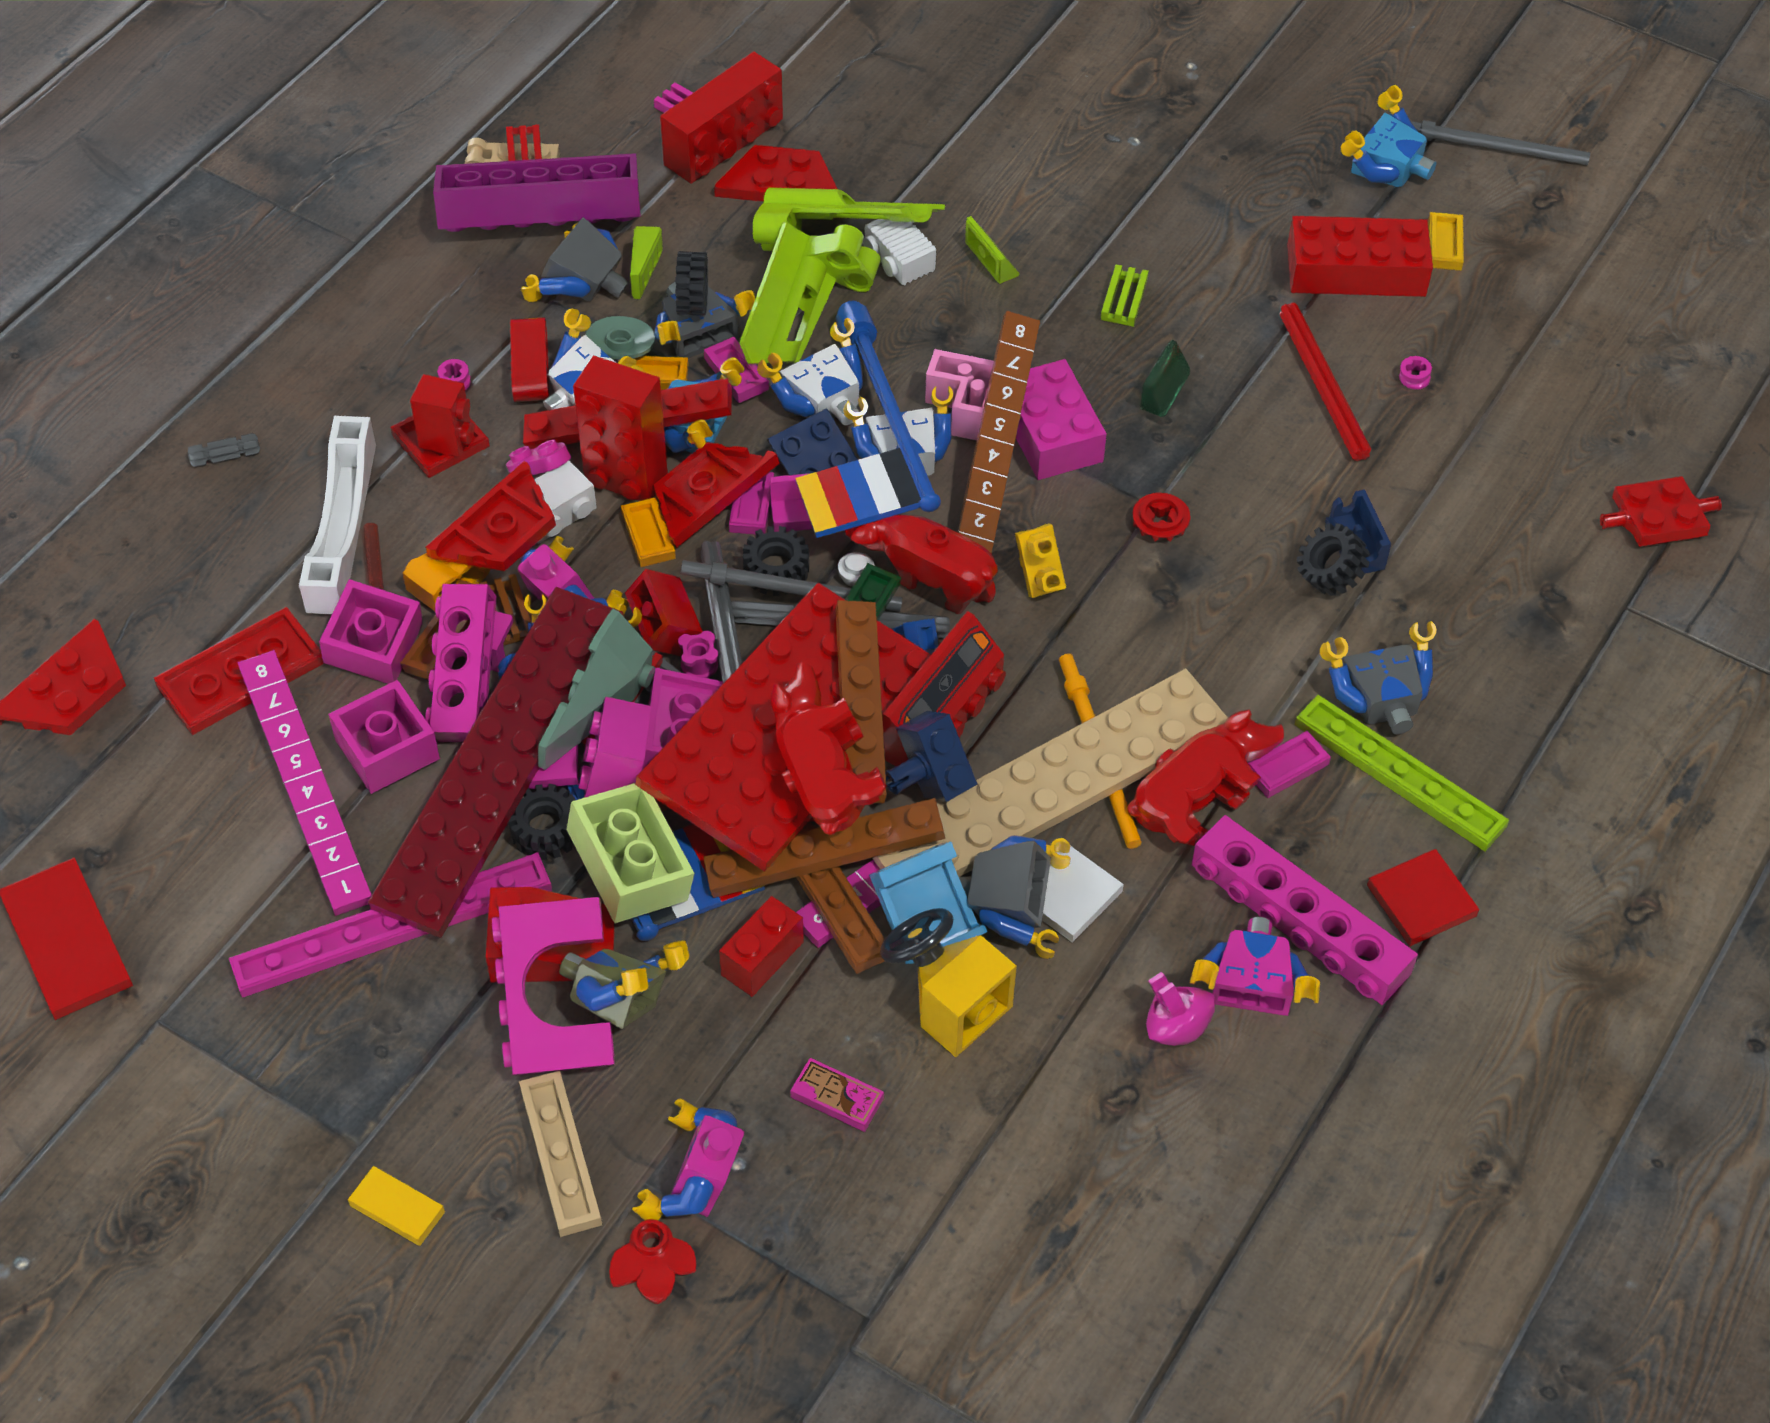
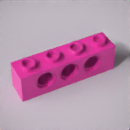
M442 584V595L436 599L435 613L437 619H439L438 633H434L432 638V651L434 656H436L435 670H431L429 674V689L433 696L432 707H427L425 720L434 731L435 738L439 742H463L488 701L496 595L488 584ZM470 620V625L464 632H455L457 625L461 621ZM467 656L466 664L462 668L452 669L453 663L457 658ZM464 693V698L459 705L449 707L450 699L455 694Z

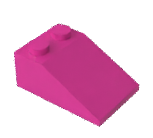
M655 668L648 705L652 707L642 770L722 686L723 681Z

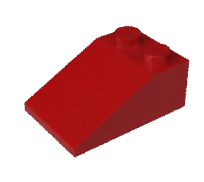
M490 887L486 962L491 983L497 982L495 960L503 958L502 943L494 942L492 918L499 917V907L581 898L534 887ZM601 903L603 942L563 945L545 951L531 965L525 982L573 981L560 975L559 972L562 961L568 953L571 952L587 959L602 949L614 951L615 923L605 904Z

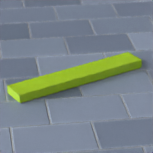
M1317 695L1296 717L1294 724L1296 727L1304 732L1308 731L1314 739L1484 852L1507 828L1508 818L1322 696Z

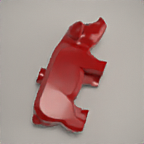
M894 515L845 530L846 535L853 542L861 544L868 550L883 551L897 569L901 577L900 585L910 590L915 589L918 581L933 588H942L947 597L945 602L946 609L956 614H961L971 601L990 603L995 597L996 588L993 579L998 572V568L992 554L977 542L933 520L917 515Z
M797 663L793 678L784 687L778 683L774 684L771 693L770 703L775 715L777 743L788 767V770L782 772V775L792 794L799 793L808 813L821 827L822 831L825 834L832 835L835 832L843 831L850 827L857 820L865 805H871L879 801V796L883 794L887 785L878 767L874 768L870 773L866 771L856 775L853 772L851 761L845 750L864 737L856 718L853 716L845 698H842L835 704L821 706V692L814 669L808 664Z
M1249 709L1232 714L1223 724L1197 733L1175 752L1171 748L1166 750L1156 761L1155 766L1157 768L1143 779L1137 787L1135 798L1128 805V813L1130 816L1135 817L1137 822L1145 829L1166 833L1167 837L1174 843L1179 842L1195 846L1208 830L1200 826L1201 823L1193 813L1206 808L1215 797L1234 810L1242 806L1250 796L1249 791L1261 780V776L1252 771L1247 762L1263 757L1283 742L1284 730L1282 724L1267 726L1251 720L1252 714Z

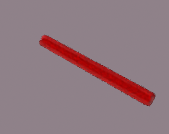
M1294 302L1282 305L1280 317L1352 459L1357 462L1362 459L1366 460L1370 457L1371 447L1303 314Z

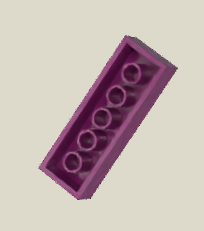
M636 153L436 165L433 194L438 229L459 232L468 227L492 230L500 225H514L515 227L525 228L532 226L534 223H548L549 225L558 226L565 224L567 221H580L582 218H585L590 223H596L600 219H615L616 221L623 222L630 221L634 217H641Z

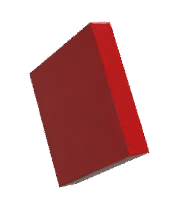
M413 415L390 427L392 436L428 478L490 447L488 437L471 418L470 422L474 424V436L470 444H465L460 457L419 448Z
M1433 849L1369 877L1367 882L1368 888L1409 947L1477 917L1480 910L1437 849Z

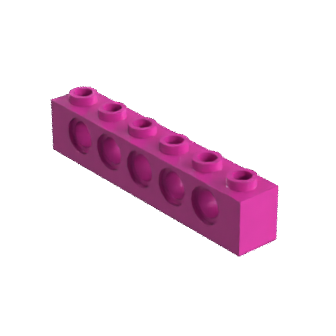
M1224 815L1195 844L1191 865L1195 867L1196 871L1203 878L1214 881L1226 890L1234 901L1244 903L1256 912L1259 917L1270 920L1272 927L1275 926L1290 937L1291 941L1298 948L1307 950L1320 959L1329 971L1340 974L1354 984L1363 996L1373 998L1383 1006L1412 974L1418 953L1227 815ZM1233 863L1240 864L1241 867L1234 866V865H1232V864H1233ZM1263 886L1271 887L1274 890L1265 889ZM1294 909H1300L1305 911L1306 913H1299ZM1327 933H1334L1339 937H1333ZM1358 956L1367 957V958H1369L1371 961L1363 960V959L1359 958Z

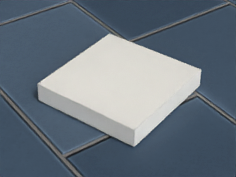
M1071 846L1069 853L1056 852L1059 855H1067L1071 858L1067 868L1056 869L1050 864L1042 921L1073 942L1123 892L1124 884Z

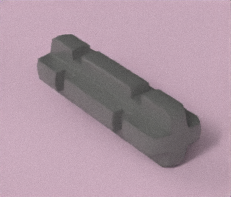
M255 433L241 435L242 439L236 440L235 436L207 442L208 446L203 447L202 444L188 447L190 463L193 467L207 465L206 461L209 460L212 463L240 458L242 453H245L246 456L258 454L260 452L258 438Z

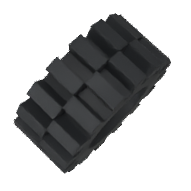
M679 251L677 254L675 277L677 315L705 316L708 302L707 253Z
M1331 523L1325 524V531L1318 527L1314 530L1316 534L1314 538L1310 535L1306 537L1305 541L1309 544L1307 547L1300 546L1299 552L1303 556L1297 557V563L1300 565L1298 571L1305 580L1323 594L1327 592L1330 596H1334L1336 591L1341 594L1346 593L1347 585L1354 588L1357 585L1354 581L1357 576L1361 579L1364 577L1365 573L1361 568H1368L1369 561L1366 557H1369L1370 554L1369 550L1365 548L1367 545L1347 526L1344 527L1339 523H1336L1335 527ZM1342 550L1337 562L1331 567L1324 569L1329 557L1335 552Z
M773 526L767 527V533L764 534L759 529L755 531L756 538L751 535L748 537L747 545L744 544L743 570L807 580L809 572L808 544L805 545V538L802 535L797 538V531L791 529L787 534L786 527L779 526V532H774ZM770 556H783L790 560L788 563L780 566H771L762 562ZM760 588V593L767 594L768 589ZM773 590V596H779V591Z
M542 784L535 785L536 792L533 793L528 787L524 798L521 799L509 820L512 841L517 845V849L521 853L526 850L527 856L538 852L541 860H547V853H553L554 859L561 857L560 849L563 848L566 853L572 850L571 842L573 841L566 829L571 802L576 799L573 795L568 796V790L563 787L557 793L556 785L549 784L548 790H543ZM542 814H553L560 819L557 825L545 830L535 829L530 826V821Z

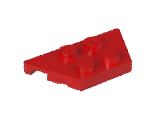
M754 145L714 187L715 197L764 202V195L769 187L837 189L819 151Z
M706 442L703 448H698L657 481L653 486L673 545L676 548L779 465L780 462L777 454L768 450L764 456L749 454L746 447H725L722 444Z
M523 461L425 547L427 556L436 560L506 571L556 526L555 517L544 500L539 484H536L532 476L529 464Z
M94 618L0 701V725L6 720L22 723L24 729L38 731L48 729L53 733L72 735L126 686L98 620Z

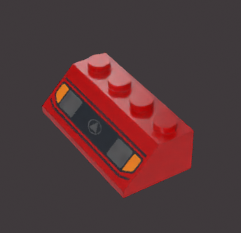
M969 611L963 615L882 714L885 761L894 766L909 760L896 727L926 711L950 714L960 738L968 719L971 716L976 717L981 712L985 704V698L991 691L996 692L1005 679L1006 672L1003 671L1004 653L975 615Z

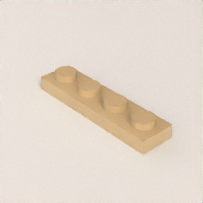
M560 1070L519 1081L560 1237L602 1226L600 1212Z

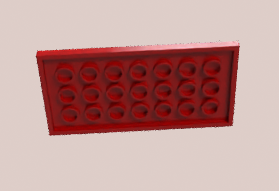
M817 583L636 777V786L764 872L812 818L804 806L799 793L792 794L782 775V772L788 770L776 738L775 715L770 703L773 685L778 683L784 687L793 678L796 672V664L805 663L814 669L821 692V706L835 704L840 700L836 606L838 600H846L820 583ZM877 620L883 714L931 654Z

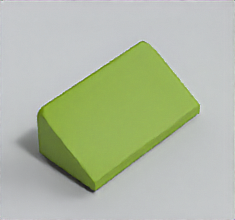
M972 216L967 217L965 243L994 279L1001 284L1018 277L1020 273Z

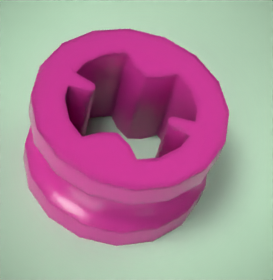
M1420 356L1405 358L1400 366L1399 378L1401 383L1410 389L1425 388L1429 385L1431 379V363ZM1414 370L1419 371V375H1413L1411 373Z
M450 359L438 367L439 378L464 383L465 390L470 386L469 368L464 361Z

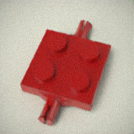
M1683 476L1616 486L1612 498L1619 512L1601 514L1600 525L1602 529L1618 526L1625 527L1633 534L1639 547L1708 536L1711 526L1704 513L1720 511L1722 502L1719 496L1702 499L1696 498Z

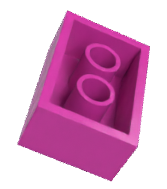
M1066 359L1030 368L1016 440L1037 480L1103 462L1107 433Z

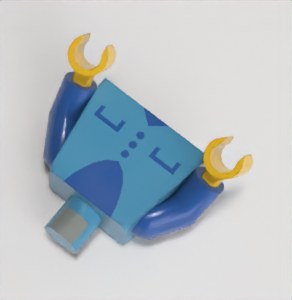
M1392 85L1378 97V106L1381 109L1389 110L1391 113H1384L1365 137L1358 131L1349 133L1345 137V142L1341 144V152L1347 157L1354 156L1351 173L1365 177L1371 183H1385L1395 187H1402L1412 174L1429 180L1436 168L1437 162L1423 156L1427 139L1413 126L1404 108H1399L1397 103L1402 100L1403 95L1398 86Z
M729 358L721 365L720 372L711 377L694 381L674 380L668 389L728 378L732 386H738L742 380L740 373L744 372L745 368L737 358ZM727 416L708 420L701 419L691 423L664 427L665 444L674 453L685 450L693 453L698 448H703L706 442L714 443Z

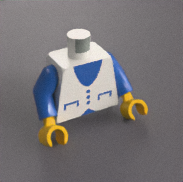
M573 308L567 310L564 315V323L570 330L564 333L558 353L548 373L554 393L543 401L547 410L575 406L573 385L593 355L615 362L586 335L583 337L579 336L580 332H585L589 329L591 320L587 315L581 314L579 316V310ZM629 356L621 358L618 364L644 372L643 368L636 365V359Z
M846 318L844 320V326L847 330L846 334L839 332L836 322L831 326L830 335L835 341L840 342L841 348L833 344L781 371L779 370L783 365L782 359L776 353H771L768 356V361L773 369L769 368L763 359L758 363V374L763 378L771 379L772 383L770 386L787 412L809 418L827 408L832 418L837 417L843 425L853 423L852 420H849L844 415L843 408L849 400L851 410L859 413L856 406L858 405L859 391L863 388V369L856 344H851L850 336L854 332V323L851 319Z
M936 386L932 390L931 400L937 407V413H933L932 408L901 412L927 476L934 473L935 462L943 459L951 442V413H948L947 406L950 405L953 398V390L950 386H948L949 398L945 401L937 399ZM863 397L858 399L860 413H855L851 410L849 400L845 403L843 412L854 423L851 430L858 456L861 459L899 448L885 414L866 417V423H864L863 415L868 408L866 400Z

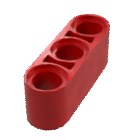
M546 318L510 319L514 402L545 400L549 397Z

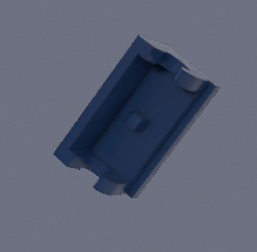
M1365 489L1355 491L1352 503L1346 507H1343V502L1338 497L1333 502L1330 517H1326L1325 523H1331L1334 527L1336 523L1342 524L1344 527L1347 526L1367 545L1365 548L1369 550L1370 556L1366 557V559L1369 561L1368 568H1361L1365 574L1385 570L1391 542Z

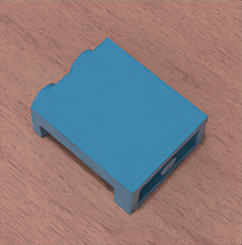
M952 842L936 845L869 874L891 930H894L902 922L918 913L930 909L943 908L952 913L954 921L951 930L940 942L942 946L987 932L984 924L979 925L977 923L972 908L968 905L967 896L951 860L957 857ZM933 921L929 926L930 931H934L941 921ZM909 960L905 964H914V962Z

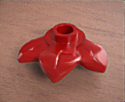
M654 1219L644 1220L632 1230L629 1243L614 1252L609 1269L610 1281L613 1287H621L636 1282L639 1291L647 1300L655 1304H661L672 1293L676 1274L689 1275L696 1272V1257L692 1247L687 1242L674 1238L666 1224ZM650 1238L659 1240V1244L655 1247L649 1248L644 1245L645 1241Z

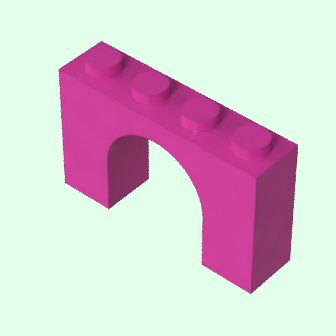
M593 897L499 907V917L492 918L494 942L502 943L503 958L496 959L495 964L497 983H505L506 1000L499 1001L501 1026L508 1025L510 1042L502 1043L504 1067H512V1074L517 1076L559 1070L614 1066L612 1024L610 1022L565 1027L554 1026L542 1021L534 1014L525 994L527 973L533 962L542 953L557 946L604 941L600 898Z

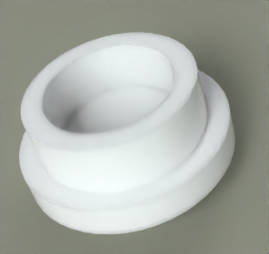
M852 552L846 554L838 563L839 576L847 585L853 587L867 563L874 565V561L864 553Z

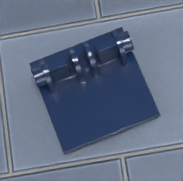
M827 408L767 439L773 452L777 454L780 465L783 466L788 475L815 473L858 460Z

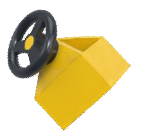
M935 908L910 917L892 930L880 947V955L888 963H902L913 960L914 964L918 967L920 1026L954 1057H957L1013 1007L1017 965L981 935L942 946L940 942L951 930L954 919L949 910ZM940 920L941 922L934 931H930L929 926L931 923Z

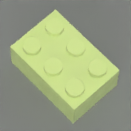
M636 783L572 801L566 829L614 923L688 901L695 874L656 800L636 786Z

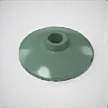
M611 316L599 319L592 323L586 331V336L611 359L620 360L625 356L633 359L648 353L655 344L653 329L645 322L627 316Z

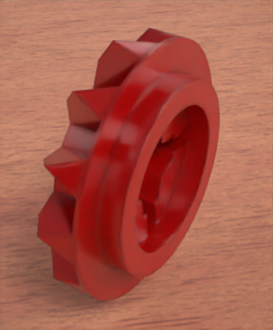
M1152 493L1142 497L1135 504L1132 514L1133 526L1140 529L1141 536L1150 535L1155 542L1159 538H1166L1171 542L1174 536H1183L1190 524L1191 518L1189 508L1184 501L1168 493ZM1164 515H1168L1167 522L1164 520L1154 522L1155 516L1161 518Z

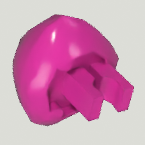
M1160 972L1148 980L1155 994L1146 1023L1149 1039L1165 1045H1187L1196 1041L1207 1029L1215 1012V996L1201 988L1175 987Z

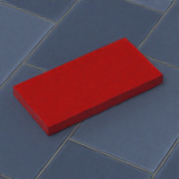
M285 607L154 677V681L187 729L194 735L252 703L238 662L274 650L287 683L324 663L319 647L291 611Z
M75 857L0 889L1 899L55 1020L133 986Z

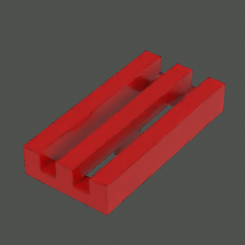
M539 124L532 125L531 127H526V125L513 128V126L506 127L509 161H516L514 136L520 135L522 160H529L527 135H533L535 159H542Z

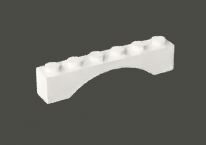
M334 416L328 444L327 483L322 518L314 545L305 556L299 583L306 613L332 614L351 577L376 449L370 417Z

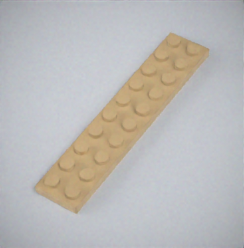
M1185 668L976 780L978 785L947 802L937 800L946 839L872 857V859L882 869L936 845L952 842L957 857L951 860L958 877H961L973 870L974 859L978 853L991 850V848L1010 836L1016 835L1032 838L1150 774L1157 768L1155 763L1166 750L1171 748L1175 752L1197 733L1223 724L1228 717Z

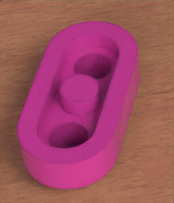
M549 440L535 449L530 450L529 446L516 449L510 453V460L506 463V467L509 473H511L525 461L529 464L532 475L560 467L570 460L571 455L565 443H556L555 440Z

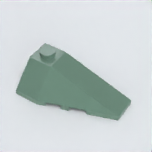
M612 609L594 636L588 648L592 654L585 672L577 669L572 679L573 684L568 696L569 703L561 702L538 745V767L544 770L590 735L594 711H602L605 697L631 702L635 699L641 687L647 688L654 677L655 667L652 666L653 649L617 610Z

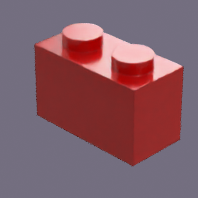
M423 374L410 399L419 448L460 457L465 444H470L474 436V424L470 422L469 416L470 400L466 398L464 383Z
M645 569L625 592L632 613L636 607L642 614V620L638 627L643 639L654 651L682 656L683 649L678 645L679 637L683 634L692 636L703 632L680 577Z
M771 896L719 950L721 976L753 997L804 943L803 917Z

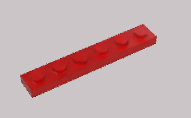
M728 378L661 390L664 427L732 415V386ZM576 406L525 414L524 446H529L531 450L549 440H555L556 443L563 442L565 445L580 442Z

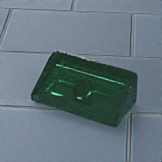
M1174 340L1168 342L1142 388L1141 410L1160 417L1166 416L1190 375V367L1178 343Z

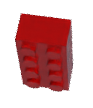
M753 51L660 115L664 165L692 184L700 177L707 175L724 160L731 158L734 153L748 143L756 140L765 131L776 126L783 119L782 69Z
M1292 216L1287 243L1291 293L1426 297L1433 270L1427 219Z
M593 355L573 385L584 476L594 487L618 493L630 500L642 501L653 498L656 494L653 485L668 473L660 377Z

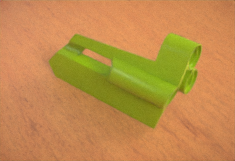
M769 187L764 195V203L759 207L753 219V239L756 244H761L763 251H773L784 222H788L800 231L802 219H887L893 222L923 223L929 220L932 212L945 210V205L856 202L847 193L838 189Z
M788 222L782 224L739 342L748 364H758L762 359L767 364L769 363L768 356L771 353L778 354L782 362H799L835 282L857 292H867L870 290L881 258L875 250L862 246L864 236L859 229L845 224L837 226L833 234L809 236ZM799 307L804 311L795 341H787Z

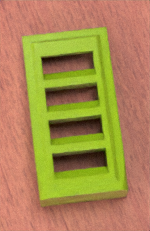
M636 226V229H634L630 273L631 291L634 299H641L662 254L663 242L662 229L660 227Z

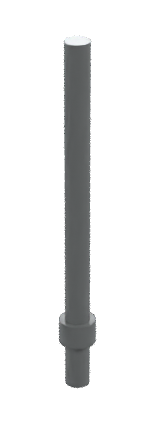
M1423 120L1422 123L1411 121L1417 131L1424 135L1427 141L1431 142L1432 139H1439L1588 165L1591 152L1436 126V122Z
M682 560L680 571L681 575L709 579L711 584L724 586V583L728 582L806 596L817 584L816 582L728 568L727 563L712 561L711 565ZM821 584L843 599H846L851 591L850 588ZM893 596L885 610L900 612L902 597Z

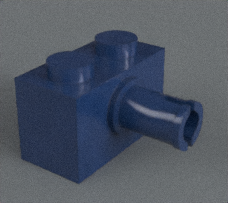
M926 711L896 727L909 760L891 770L885 771L886 781L890 778L892 780L886 783V785L893 794L896 795L903 789L918 782L924 798H935L938 801L947 802L978 785L950 714Z

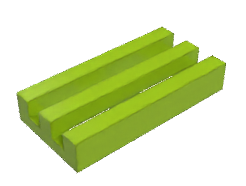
M1115 265L1101 311V320L1134 327L1148 280V270H1142L1141 274L1135 273L1136 268L1129 267L1128 271H1123L1122 265ZM1120 280H1123L1125 282L1116 312L1112 314L1110 311ZM1132 282L1138 283L1129 316H1122Z

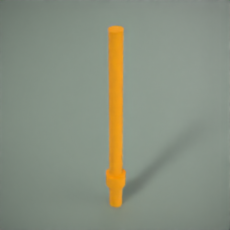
M1064 654L1059 658V663L1066 679L1064 688L1068 699L1074 701L1081 723H1084L1095 717L1088 698L1090 690L1085 677L1079 674L1073 655ZM1120 789L1108 797L1128 849H1134L1140 846L1142 841L1133 817L1128 813V804L1123 790Z

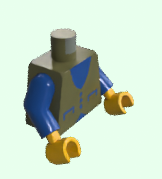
M683 940L665 945L663 947L665 958L657 955L643 962L610 949H602L587 959L570 952L562 961L559 972L560 975L574 981L570 994L571 1000L574 1003L623 1029L655 1008L666 969L678 970L682 968L689 959V952L686 941Z

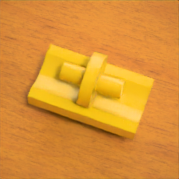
M1048 523L1031 530L1015 533L1020 555L1019 561L1023 568L1029 597L1035 598L1065 589L1066 584L1053 525Z

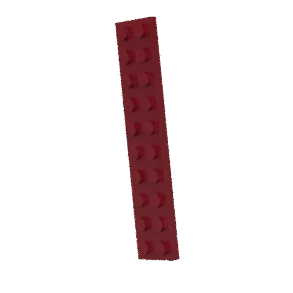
M555 587L370 897L368 904L372 910L442 938L539 770L538 745L561 702L569 703L568 696L573 684L572 679L577 669L585 672L592 654L588 648L608 614L614 608Z

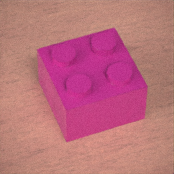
M349 579L319 641L323 663L387 684L396 681L403 668L400 662L413 646L423 624L420 602Z
M398 680L328 714L335 741L371 794L440 759L434 731Z
M605 697L602 711H594L589 734L595 735V738H587L583 761L589 762V766L583 765L578 786L579 789L585 790L584 798L636 783V777L642 771L645 760L652 706Z

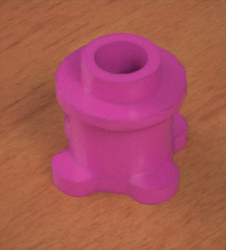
M703 631L699 635L683 634L679 637L678 645L683 649L681 669L684 674L710 678L716 673L719 652L714 648L716 641L714 633Z

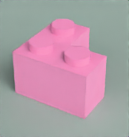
M934 349L926 373L925 403L933 404L931 396L935 386L937 399L940 401L947 400L949 398L948 386H950L953 390V398L947 407L952 408L951 435L977 440L994 361Z

